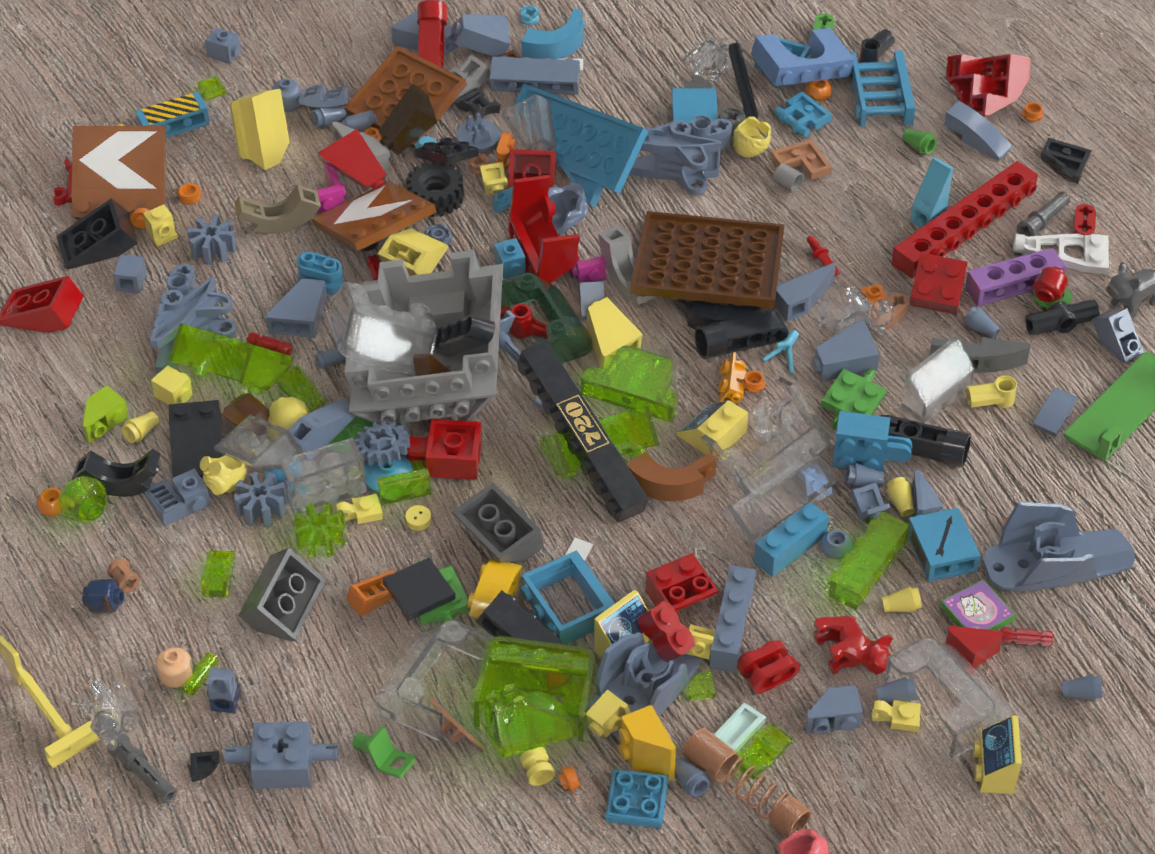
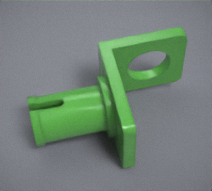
M379 727L372 737L359 732L353 738L352 745L354 749L369 753L377 771L402 778L416 761L414 755L394 748L384 727ZM395 760H405L404 765L400 768H391V764Z

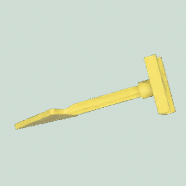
M0 635L1 656L18 685L24 686L55 729V735L59 739L44 748L46 761L53 769L100 740V736L96 732L99 730V727L93 719L74 731L69 724H65L31 675L22 668L18 652Z

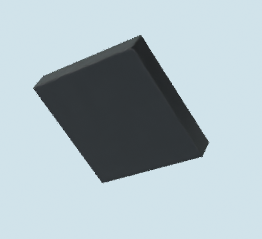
M441 138L438 143L426 142L423 147L415 149L416 158L446 165L479 156V148L470 146L469 142L466 141L453 142L452 138Z
M430 558L383 578V585L409 621L456 599L455 592Z

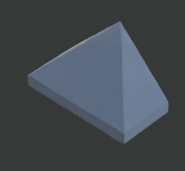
M914 470L912 482L914 517L920 514L925 515L938 512L944 505L921 471Z

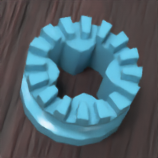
M526 5V7L523 6L521 8L520 20L523 24L534 25L539 21V9L534 5L528 7Z

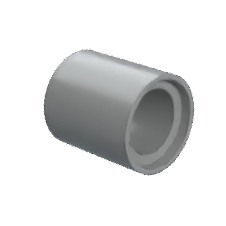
M785 163L779 165L773 176V180L792 192H795L801 186L804 175Z

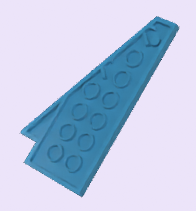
M523 84L515 105L547 149L557 152L556 161L571 182L580 184L583 187L586 202L595 207L604 188L620 194L649 131L643 127Z

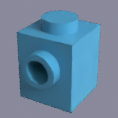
M516 238L494 243V258L497 265L503 264V279L526 273L525 255Z

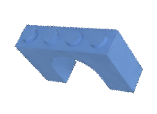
M831 28L812 30L807 46H811L810 53L814 59L802 58L790 53L775 34L756 36L751 55L774 86L849 77L855 61L854 57Z

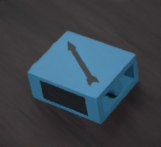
M959 508L944 509L939 512L925 515L920 514L909 518L907 536L928 582L972 573L978 570L981 555Z

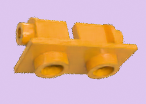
M733 352L728 360L723 361L720 368L722 379L718 386V391L720 392L719 402L728 398L733 403H738L743 399L744 387L741 382L746 374V365L741 360H735V352Z

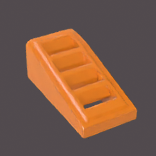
M393 570L349 587L346 599L360 616L393 599L383 585V578L393 574Z

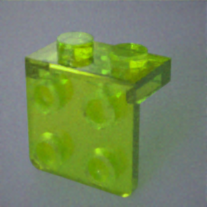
M410 461L413 471L377 478L378 496L381 506L431 495L428 468H424L422 462Z

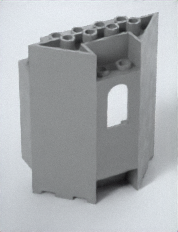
M474 250L450 253V262L453 270L409 276L403 259L385 261L379 264L378 280L366 281L362 285L354 286L344 371L351 388L349 412L370 422H376L377 425H381L383 420H386L388 425L395 421L396 427L403 425L404 430L408 431L409 436L411 433V422L446 417H453L457 421H470L496 395L503 264L479 267ZM468 315L495 323L494 336L488 344L450 357L428 352L424 349L425 338L430 330ZM415 354H431L445 367L450 368L451 372L416 376L413 357Z

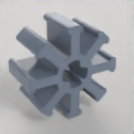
M212 215L211 225H207L203 218L200 217L196 219L197 228L188 227L189 245L192 257L195 260L203 255L204 264L211 265L213 255H217L221 262H225L228 260L227 251L236 252L235 235L230 220H226L225 223L221 224L220 216Z
M258 472L250 473L251 485L243 483L242 480H239L236 484L237 494H234L237 515L241 517L244 514L246 524L249 526H254L258 516H262L264 527L271 526V513L279 516L280 519L286 514L285 505L288 502L284 482L277 484L276 475L269 472L265 481L260 483Z

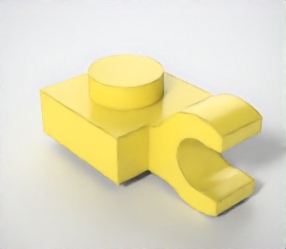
M377 494L353 498L352 505L347 502L336 504V516L339 523L356 519L357 524L383 519V512Z
M876 700L874 701L871 720L891 722L890 729L918 733L921 704L893 700L892 706H890L887 702Z

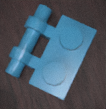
M804 92L786 100V109L777 107L774 110V114L778 116V119L783 124L790 125L792 131L804 137L810 134L808 126L817 130L832 121V114Z

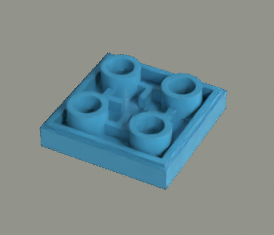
M672 88L673 122L685 121L691 125L692 119L700 115L707 116L711 120L718 119L716 88Z
M613 769L605 822L662 829L669 775Z

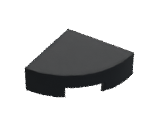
M219 751L191 753L192 782L202 780L214 772L220 760Z

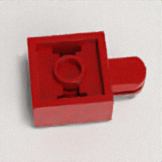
M431 419L429 437L409 436L410 448H407V455L405 457L409 461L426 462L427 477L477 480L482 448L481 422Z

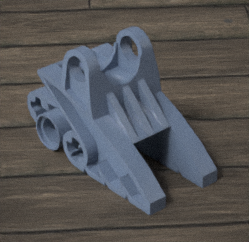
M700 115L692 119L691 125L685 121H676L646 129L649 132L640 151L654 152L655 154L636 158L629 174L654 179L675 180L692 195L705 193L707 190L706 179L719 176L720 151L731 144L732 123L727 119L711 120L707 116ZM694 183H699L702 185V187L694 188L691 185Z
M189 264L177 265L173 269L172 274L166 279L168 291L161 297L154 329L150 338L151 349H159V355L155 364L156 374L160 373L167 366L172 368L178 366L201 343L227 340L236 334V324L232 320L220 316L231 311V298L226 294L217 293L215 277H211L197 287L194 268ZM219 302H226L227 305L220 307ZM221 327L231 328V330L227 332L219 331Z

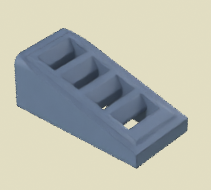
M165 479L151 485L150 489L143 493L164 526L188 516L185 503Z

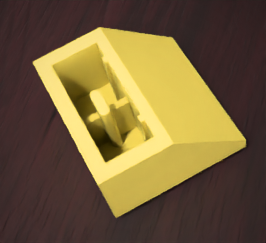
M410 228L390 235L378 252V255L383 262L403 259L409 276L432 273L449 247L445 243Z

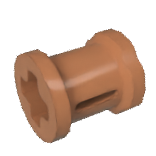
M125 558L116 559L110 563L107 574L116 580L124 593H128L139 585L140 577L129 568L130 564Z

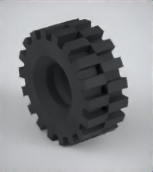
M431 161L430 165H427L425 162L422 163L421 168L416 166L414 167V172L410 171L408 173L409 177L406 178L407 190L435 205L436 213L429 217H434L435 214H439V217L444 216V212L451 214L453 213V208L457 210L460 204L463 203V176L458 168L454 170V165L449 164L446 166V164H436ZM439 189L441 191L432 192L430 190Z

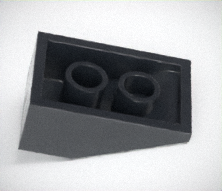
M112 198L56 236L65 267L68 270L118 257L138 244L128 212Z
M219 400L169 404L173 478L194 468L200 478H203V471L200 469L201 459L204 456H209L210 458L224 456L223 425Z

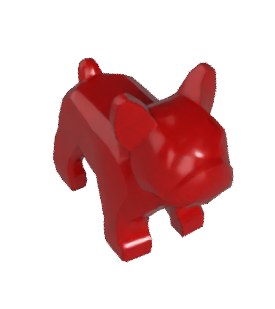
M827 616L814 621V627L816 628L813 631L814 639L818 646L823 645L829 640L839 642L829 647L832 659L828 661V667L832 674L838 673L841 668L859 667L860 665L866 667L874 675L881 674L888 668L889 657H891L888 651L892 641L891 635H885L876 641L868 639L863 634L854 616Z

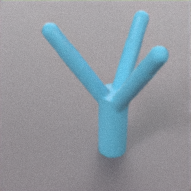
M792 330L783 342L776 343L778 348L763 357L762 360L766 362L781 351H787L789 372L791 374L794 373L791 347L799 337V333Z

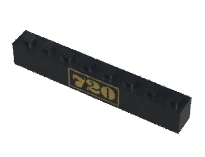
M546 340L522 350L517 363L519 372L527 378L531 391L539 397L545 413L550 415L555 422L557 432L563 435L567 441L570 453L579 460L582 472L589 476L595 492L603 498L608 513L614 516L619 523L644 512L649 500L548 341Z

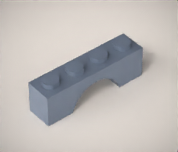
M730 565L711 647V669L737 672L746 618L751 607L755 589L756 569Z

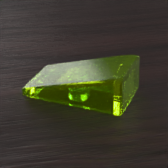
M299 365L278 376L277 385L288 397H295L303 401L308 407L309 412L326 403L325 399Z
M209 551L201 579L202 595L204 597H228L236 556L235 551Z

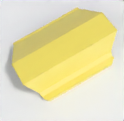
M281 89L252 93L230 102L229 107L238 155L242 159H250L264 170L280 164L287 146L290 144Z

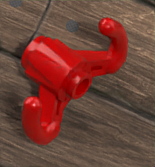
M516 304L513 307L504 306L501 308L500 319L503 318L508 310L516 316L509 329L512 336L520 339L527 338L531 334L545 336L544 341L547 340L550 346L555 341L556 329L533 318L532 310L527 305Z

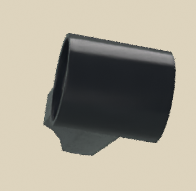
M883 29L872 38L863 40L859 63L879 62V57L894 44L895 38L892 36L891 31Z

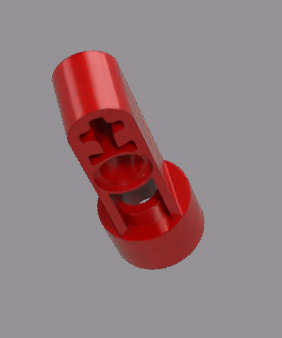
M424 0L417 5V24L419 25L418 56L444 69L445 26L447 25L448 5L438 0Z

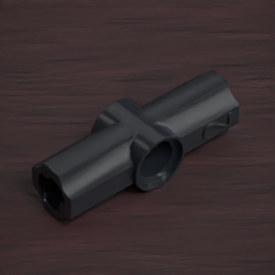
M1095 299L1067 305L1064 301L1056 302L1046 311L1026 315V330L1029 335H1036L1056 329L1060 333L1070 332L1077 324L1092 321L1093 318L1100 315L1098 303Z

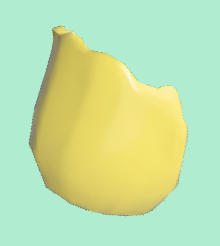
M281 397L272 402L268 423L270 432L276 440L288 445L284 434L301 417L310 413L306 404L295 397Z

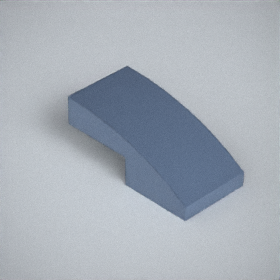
M1055 387L1033 422V427L1056 437L1065 419H1068L1078 397Z

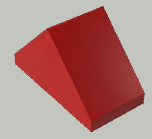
M948 626L945 646L967 667L973 670L1000 651L1003 631Z

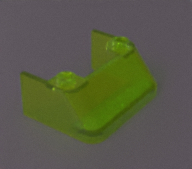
M180 323L169 361L194 368L193 373L207 377L209 372L238 381L239 384L248 386V391L262 394L263 390L268 391L289 370L294 357Z
M648 406L628 410L598 420L620 455L631 453L632 457L646 452L648 447L660 445ZM557 432L539 438L541 448L556 476L561 475L562 479L577 475L576 470L581 468L580 462L575 455L570 453L567 441L563 435Z
M497 636L490 639L486 645L473 699L474 726L480 727L485 705L500 706L505 704L509 699L511 690L564 697L563 709L567 715L578 718V741L583 742L588 721L585 713L589 710L595 669L594 653L585 647Z

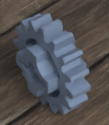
M383 420L381 425L373 422V427H363L364 432H358V438L354 439L357 457H360L361 462L368 460L369 466L375 462L378 463L379 467L383 465V462L392 465L393 459L400 461V454L407 455V448H410L408 431L404 430L403 425L396 427L395 421L389 425L386 424V420Z

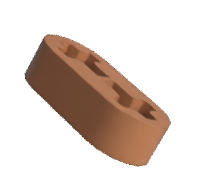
M903 293L891 294L874 309L873 324L880 329L892 327L908 312L909 297Z

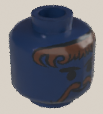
M113 579L91 580L82 592L83 605L94 614H112L117 611L120 604H123L124 591Z

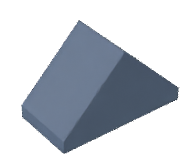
M603 281L578 282L582 320L587 319L588 307L593 302L604 299Z

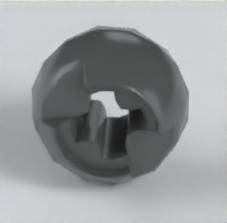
M734 108L726 109L719 116V119H727L732 123V136L735 128L745 120L743 113Z

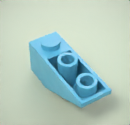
M936 157L932 158L912 205L910 222L920 228L947 210L953 167Z

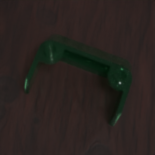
M523 273L502 280L501 308L504 306L513 307L516 304H525L537 300L550 321L546 327L548 339L530 344L528 348L547 340L562 364L586 356L592 351L591 336L559 288L532 273Z

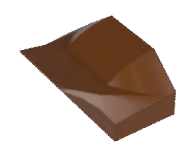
M249 393L238 396L221 413L222 416L235 426L244 428L257 439L270 430L268 423L270 411L263 403Z

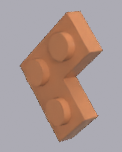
M812 139L771 151V159L777 167L782 163L792 168L801 166L811 180L831 174L832 166Z

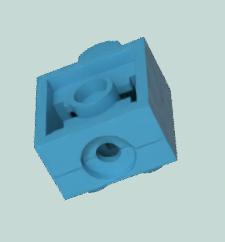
M840 411L832 466L846 469L847 465L857 463L877 471H883L885 460L899 462L910 460L912 442L909 438L888 435L889 417Z

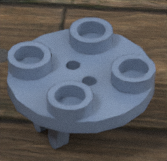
M476 113L475 119L468 115L467 121L456 132L457 142H469L470 146L479 148V152L497 149L501 138L499 128L488 120H482L480 113Z

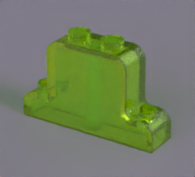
M622 346L617 350L608 368L590 367L584 371L581 377V394L671 423L676 416L677 395L669 389L672 383L673 362L667 357L631 346Z

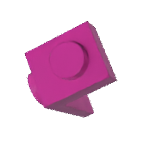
M324 163V172L329 187L316 190L321 205L317 211L318 214L344 203L343 197L346 196L343 183L339 184L337 171Z
M603 256L584 261L579 259L575 267L570 270L571 276L576 277L578 282H593L606 279V261Z

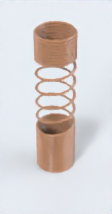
M706 728L696 730L689 737L683 748V756L715 782L725 781V789L727 791L736 790L735 793L738 800L747 798V807L749 809L758 807L759 817L769 816L770 826L774 827L786 838L794 832L805 828L811 817V811L797 799L793 798V796H788V792L783 793L777 799L770 813L766 815L760 814L761 805L774 793L777 787L776 783L772 784L765 791L759 804L755 806L749 805L750 796L764 783L765 774L761 775L754 782L747 796L742 798L738 796L739 787L751 777L755 770L754 766H750L743 773L735 788L729 789L727 787V780L738 771L744 761L743 757L738 758V753L727 746V744ZM741 760L738 767L731 773L735 765ZM751 770L750 774H749V775L746 777V779L742 782V780H743V778L745 777V775ZM762 779L760 784L754 789L759 780ZM774 787L770 794L765 798V796L771 790V788Z

